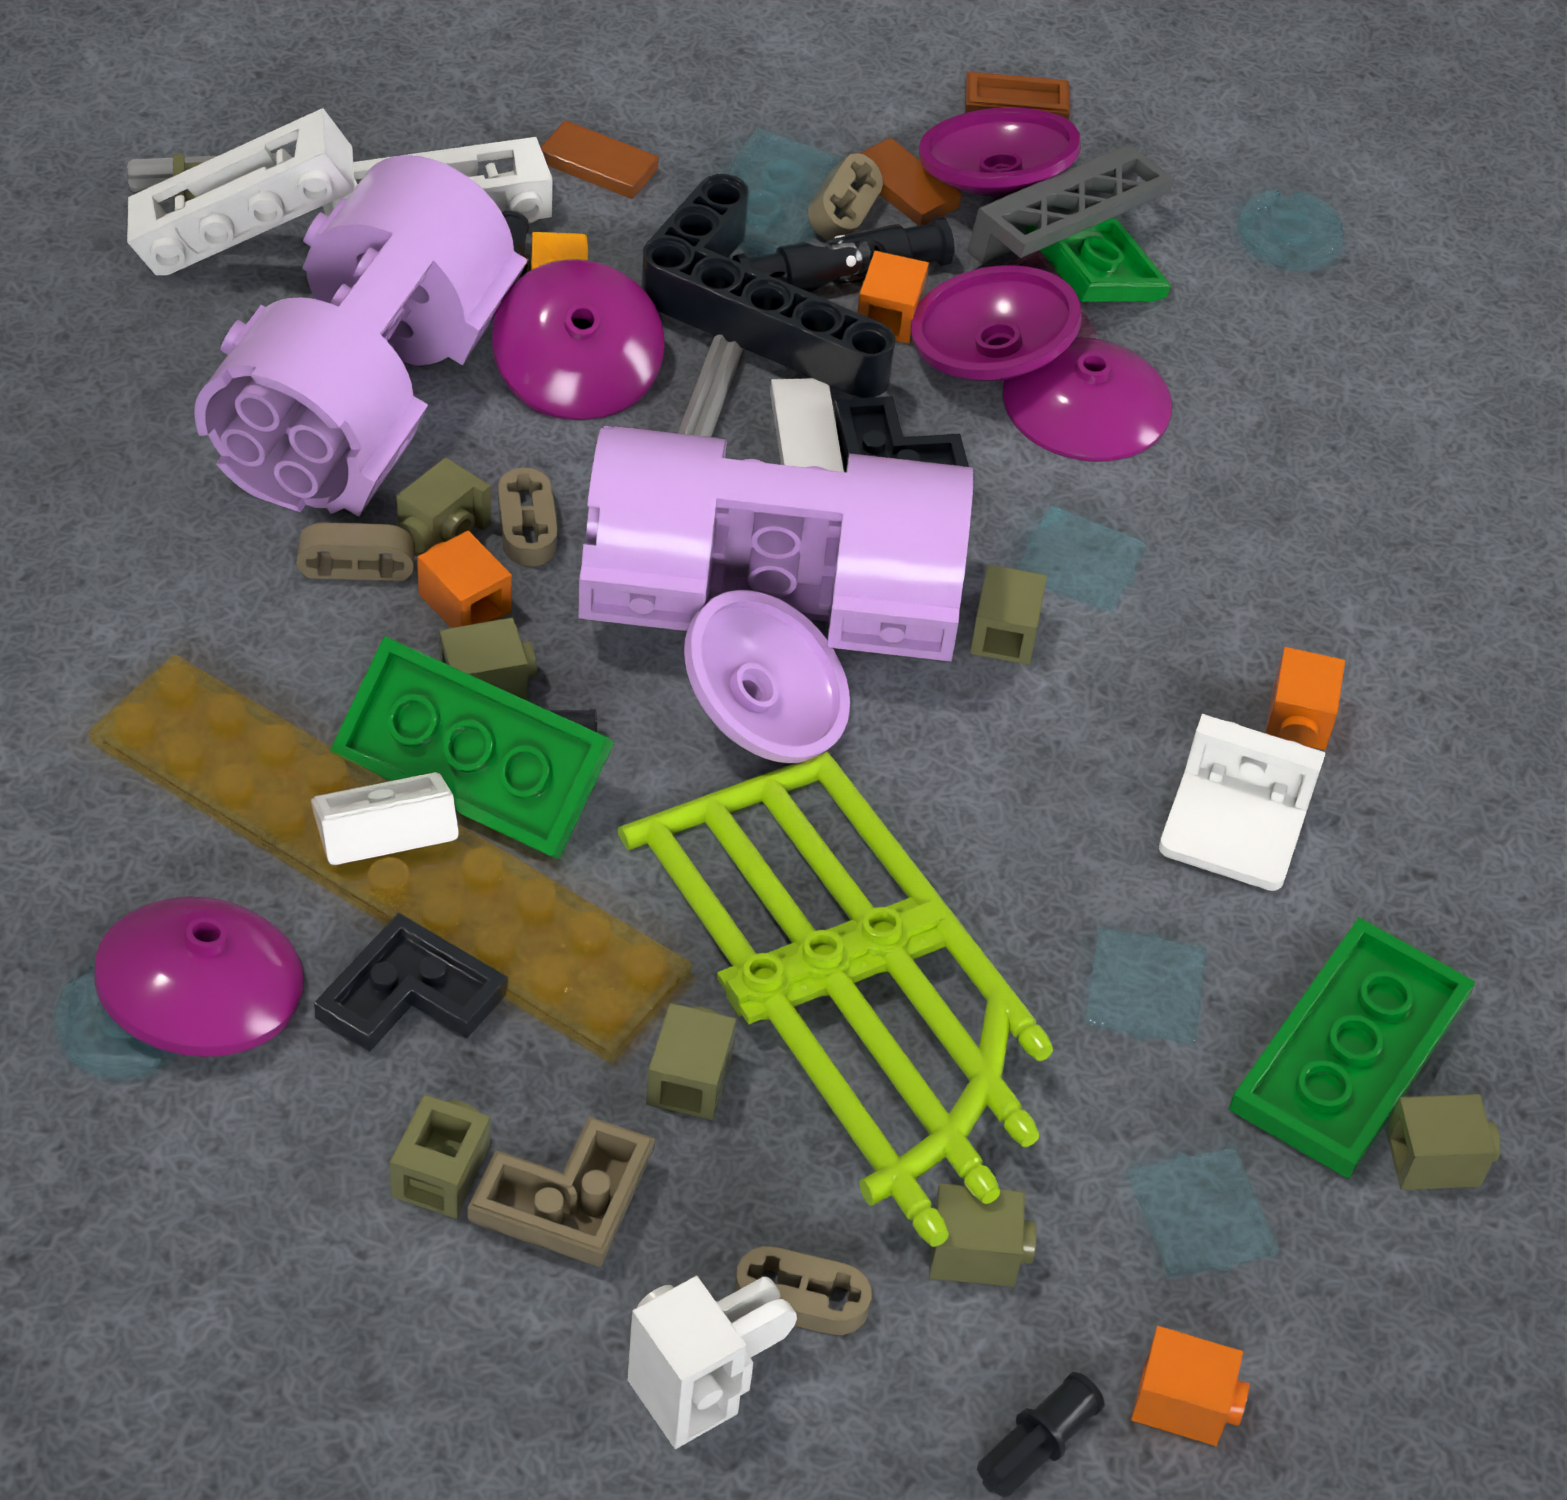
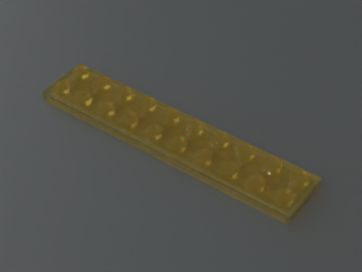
M176 654L172 655L88 731L90 744L382 924L387 925L399 912L508 977L504 999L611 1065L691 975L692 963L459 823H457L458 837L450 842L338 865L330 864L325 855L311 799H314V796L388 781L357 762L331 751L330 746Z

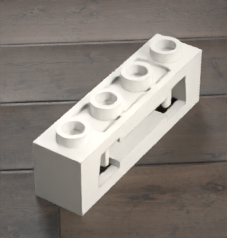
M323 108L128 197L127 243L155 275H170L352 193L354 190L352 146ZM297 140L295 157L289 155L282 148L276 152L275 161L270 152L271 150ZM186 189L196 197L185 202L183 195L175 197V211L168 214L158 204Z
M537 137L408 154L430 158L460 171L478 184L491 197L501 212H519L528 219L529 223L535 222L538 219L552 217V176ZM390 157L353 162L354 189L358 185L356 179H362L375 164ZM513 158V171L498 174L495 164L490 163L485 166L489 178L485 179L484 175L477 176L478 162ZM350 194L323 205L325 215L329 216L341 199H347Z

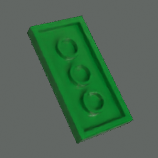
M384 636L329 753L389 781L434 772L440 773L453 794L455 812L559 859L613 747L614 741Z
M1358 917L1237 1088L1228 1110L1343 1177L1350 1179L1392 1116L1399 1097L1405 1096L1469 999L1476 981Z

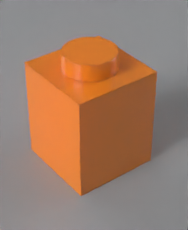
M874 251L859 294L857 313L889 327L894 333L895 341L909 344L912 337L911 320H913L917 305L924 298L929 262Z
M469 530L446 542L434 545L427 552L418 556L419 595L450 628L495 621L512 612V574Z
M1284 646L1273 683L1265 734L1287 741H1294L1306 747L1326 750L1338 713L1346 660Z
M1157 1325L1146 1357L1131 1421L1217 1446L1225 1424L1239 1426L1245 1409L1250 1383L1237 1379L1244 1351Z

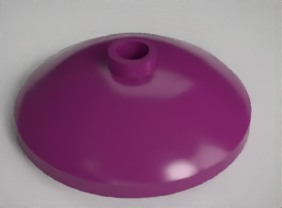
M1013 107L983 109L951 117L929 129L919 143L920 162L924 169L937 180L971 194L994 198L1006 197L1066 171L1078 158L1081 150L1080 133L1069 120L1042 110Z
M579 259L547 263L527 272L519 278L503 297L495 313L491 339L497 369L506 385L516 397L537 412L571 420H590L611 416L639 402L657 378L663 359L665 342L663 326L658 311L647 293L634 280L621 271L605 264ZM576 318H584L592 326L584 330L578 329L573 325L572 321Z
M1014 265L980 268L962 273L941 283L920 301L913 320H911L912 340L917 353L926 363L953 377L970 381L988 382L1017 378L1048 365L1072 344L1081 325L1080 302L1077 294L1067 282L1047 271Z
M1076 337L1072 344L1048 365L1027 375L1004 380L1002 396L1004 407L1014 426L1026 438L1043 449L1076 460L1094 462L1114 461L1139 454L1150 448L1162 437L1168 427L1172 413V400L1169 389L1154 367L1135 352L1121 345L1096 338Z
M194 896L160 900L139 907L123 916L102 938L96 953L94 967V985L98 998L109 1016L121 1028L135 1038L156 1048L172 1053L200 1057L224 1056L244 1052L274 1038L294 1017L300 1003L304 978L302 964L294 946L271 922L238 904L216 898Z

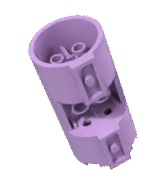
M395 156L378 162L369 169L349 197L341 199L329 216L320 212L313 220L303 240L304 243L311 247L302 269L307 272L308 284L314 299L287 298L276 301L267 307L260 305L247 324L240 320L233 324L221 345L220 351L228 356L202 388L196 399L194 409L195 424L199 436L208 435L214 447L221 455L216 465L236 485L254 497L301 512L305 505H309L314 508H327L330 514L345 508L359 517L411 442L428 407V404L413 396L412 383L403 362L422 366L434 364L449 357L463 365L493 322L501 300L510 287L519 279L528 259L514 251L511 232L502 212L478 184L449 165L421 156Z
M604 426L600 428L587 506L589 507L586 543L583 544L582 566L579 578L578 619L687 631L695 614L714 597L729 591L751 590L768 594L784 601L801 612L809 620L829 622L827 644L829 648L952 661L959 623V610L969 539L973 495L972 467L849 453L847 472L830 471L818 466L804 468L770 464L757 459H726L727 442L726 439L617 426Z

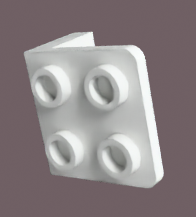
M1202 714L1195 732L1182 781L1161 836L1160 852L1165 857L1266 890L1275 891L1283 886L1325 752L1303 746L1294 741H1287L1252 730L1234 722Z

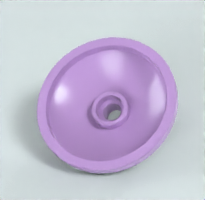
M736 590L714 597L695 614L685 637L684 655L687 674L701 707L714 725L729 739L742 748L765 759L782 763H800L828 750L837 742L845 730L850 712V696L844 670L834 649L827 647L828 640L801 612L771 595L751 590Z

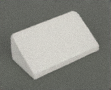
M437 772L314 796V799H311L325 855L330 864L333 865L450 842L457 839L459 834L453 794L440 773L438 774Z

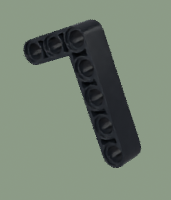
M715 174L704 179L644 246L641 288L652 300L658 312L711 335H723L728 342L736 341L741 348L850 395L869 398L879 396L887 390L890 384L895 348V336L889 327L729 259V256L742 243L746 233L749 190L746 183L737 176Z

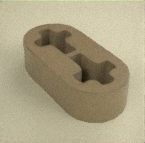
M860 153L848 155L829 172L812 199L808 208V219L812 228L825 240L829 241L836 236L854 231L863 222L880 194L883 178L878 166L872 159ZM854 179L857 181L855 186L857 190L851 187V184L854 181ZM834 204L841 208L837 216L834 214L836 208Z
M524 467L512 469L505 473L498 483V511L503 549L506 556L514 563L532 567L543 565L550 561L557 551L558 528L552 485L549 478L541 471ZM518 491H529V495L532 498V506H521ZM523 527H534L535 538L538 542L526 543V539L523 536Z
M315 523L306 527L300 533L296 564L299 571L307 578L404 581L412 574L414 568L415 542L413 536L407 530L394 525ZM321 551L330 552V554H324ZM382 553H388V554H392V555H391V556H386V555H382Z
M762 1246L750 1250L741 1258L737 1266L735 1292L760 1279L763 1276L764 1270L778 1273L777 1284L775 1285L780 1291V1299L788 1301L796 1312L797 1320L794 1326L827 1334L845 1335L855 1332L860 1328L869 1314L872 1299L871 1285L867 1277L859 1269L848 1264L779 1247ZM834 1287L848 1290V1301L844 1304L842 1311L828 1308V1296H831Z

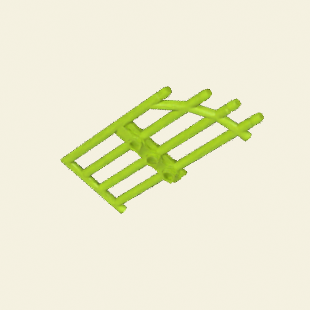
M828 751L806 761L784 766L618 827V836L628 851L648 844L732 965V967L717 972V980L726 991V998L738 1016H743L748 1025L760 1020L769 1019L875 1171L859 1181L861 1193L868 1205L873 1206L892 1196L907 1219L913 1220L912 1225L918 1235L929 1245L936 1247L948 1239L949 1233L944 1219L937 1209L931 1208L932 1203L916 1179L946 1158L958 1176L965 1178L964 1184L971 1194L982 1203L989 1204L999 1197L1000 1188L995 1176L987 1166H982V1158L967 1137L988 1106L1000 1122H1004V1128L1010 1137L1021 1146L1029 1147L1039 1139V1132L1035 1121L1026 1110H1022V1104L1002 1079L1009 1032L1014 1037L1019 1038L1018 1042L1025 1052L1037 1061L1047 1059L1053 1052V1046L1040 1025H1036V1019ZM819 781L908 898L887 907L874 908L788 792ZM763 802L850 921L827 930L816 931L731 813ZM706 823L791 941V944L768 953L756 954L673 834ZM946 947L986 999L987 1004L979 1047L915 963L914 959ZM889 972L965 1074L969 1083L949 1113L854 983L878 973ZM820 996H830L929 1136L899 1157L794 1008L795 1006Z

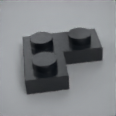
M893 396L836 399L834 416L846 468L849 453L969 467L960 433L903 437Z
M398 912L314 1002L315 1019L369 1052L411 1006L468 1038L508 993V977Z

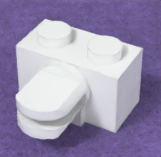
M695 1276L675 1288L672 1285H665L653 1290L632 1311L628 1382L674 1449L679 1448L738 1414L740 1396L750 1390L753 1369L751 1357L783 1340L794 1327L797 1320L796 1312L788 1301L780 1299V1291L770 1278L766 1276L761 1277L716 1302L698 1276Z

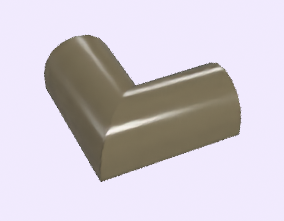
M589 1116L563 1173L495 1150L468 1206V1220L473 1224L601 1268L653 1153L655 1139Z

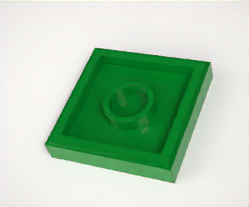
M1110 218L1040 249L1062 279L1073 288L1081 302H1153L1166 298L1171 289L1168 280L1116 218ZM1028 226L1026 233L1029 234L1036 231L1038 227Z

